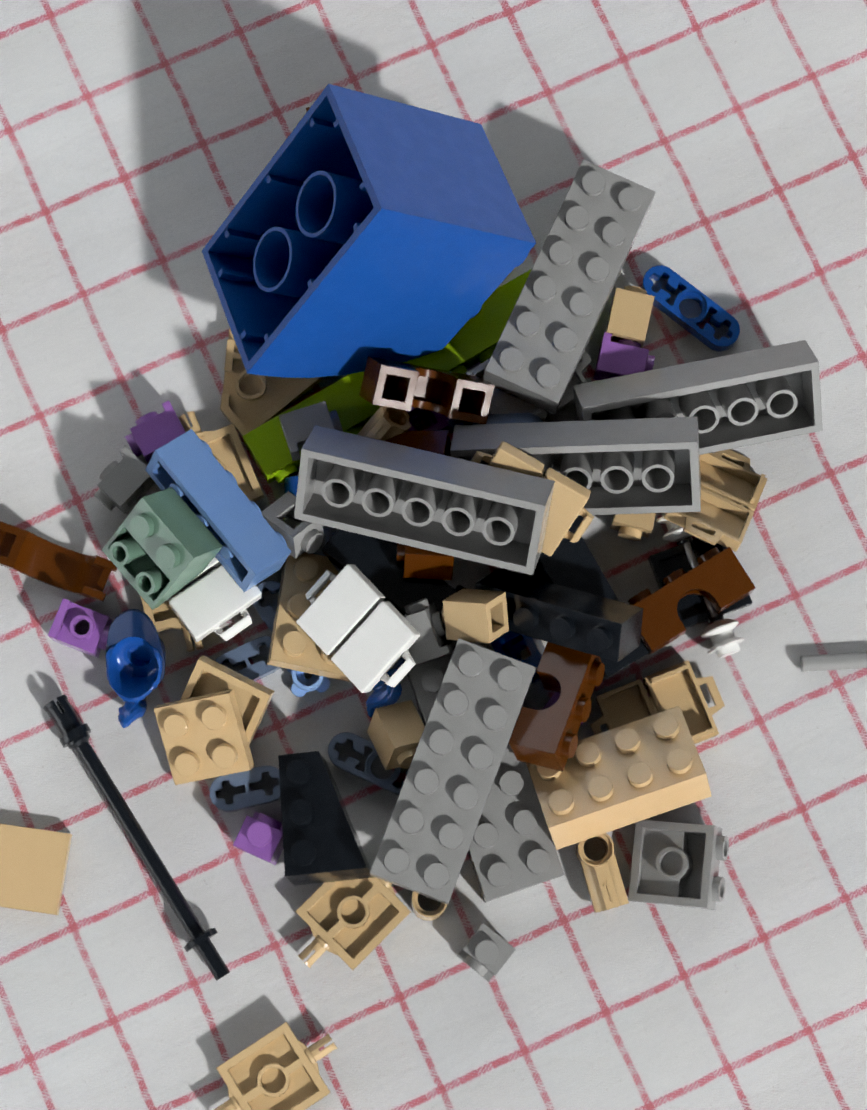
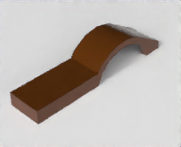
M0 521L1 566L18 571L58 589L104 602L107 594L103 590L111 571L116 572L117 567L111 560L97 555L96 557L72 551L36 536L27 530Z

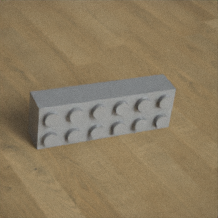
M582 160L486 366L484 380L495 385V388L556 414L651 207L655 191Z
M806 340L573 385L577 421L698 417L700 455L823 431L819 361Z
M698 417L455 425L450 449L451 457L471 461L476 451L494 455L502 441L507 442L541 461L545 465L543 475L548 468H552L591 490L590 497L584 508L592 515L701 512ZM483 460L480 461V464L488 465L487 462Z
M315 425L301 449L294 519L533 575L543 549L555 481Z
M458 638L369 873L371 876L444 904H449L536 667Z
M484 643L477 644L478 646L486 648ZM453 653L415 665L407 674L424 726L427 723ZM509 743L468 850V855L485 903L565 875L525 762L517 761Z

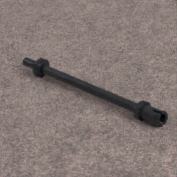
M66 695L57 697L56 704L54 700L50 701L43 709L48 713L62 736L59 741L64 748L68 747L76 751L189 935L191 941L185 945L184 949L186 952L197 948L216 981L226 976L230 971L210 940L211 937L218 933L216 928H210L205 931L90 745V727L87 723L82 724Z

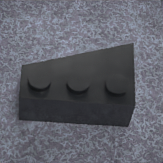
M319 751L278 755L285 877L295 886L373 878L374 876L369 874L371 866L367 861L357 832L353 827L342 796L324 757Z

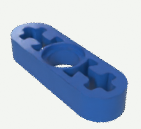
M658 265L650 268L645 273L641 288L647 291L646 294L655 296L653 305L710 349L722 352L733 347L739 337L740 326L731 314L669 267ZM661 278L666 279L665 288L673 295L677 288L682 290L675 298L673 306L667 303L671 298L668 292L660 289L656 293L652 290L654 283L651 279L659 281ZM693 299L699 303L701 314L695 318H687L680 312L679 304L683 300ZM708 311L713 314L709 322L717 328H720L723 324L729 328L727 335L730 339L724 336L719 340L715 339L713 336L715 329L708 323H706L704 329L699 327Z

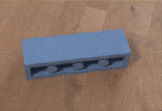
M191 429L154 451L145 469L161 490L172 487L223 547L215 557L243 592L251 589L281 569L292 552L287 547L286 540L279 532L274 531L262 516L258 505L249 500L237 485L235 477L221 466L205 441L200 440Z

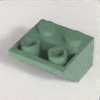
M170 487L142 497L103 547L102 551L153 610L201 574L223 546L177 492Z

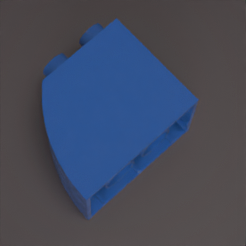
M328 84L203 248L202 253L247 374L281 378H316L364 372L368 356L404 363L444 349L467 321L479 313L483 303L512 270L525 261L530 250L535 246L536 241L481 124Z

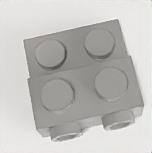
M655 820L636 822L628 900L715 910L716 901L722 902L725 895L724 877H718L720 860L726 861L729 852V840L727 836H722L723 829L715 825Z

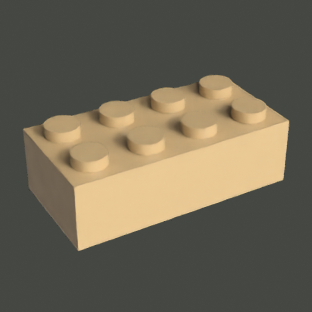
M680 706L579 740L576 753L572 759L568 758L563 772L526 763L556 850L712 796L704 766Z

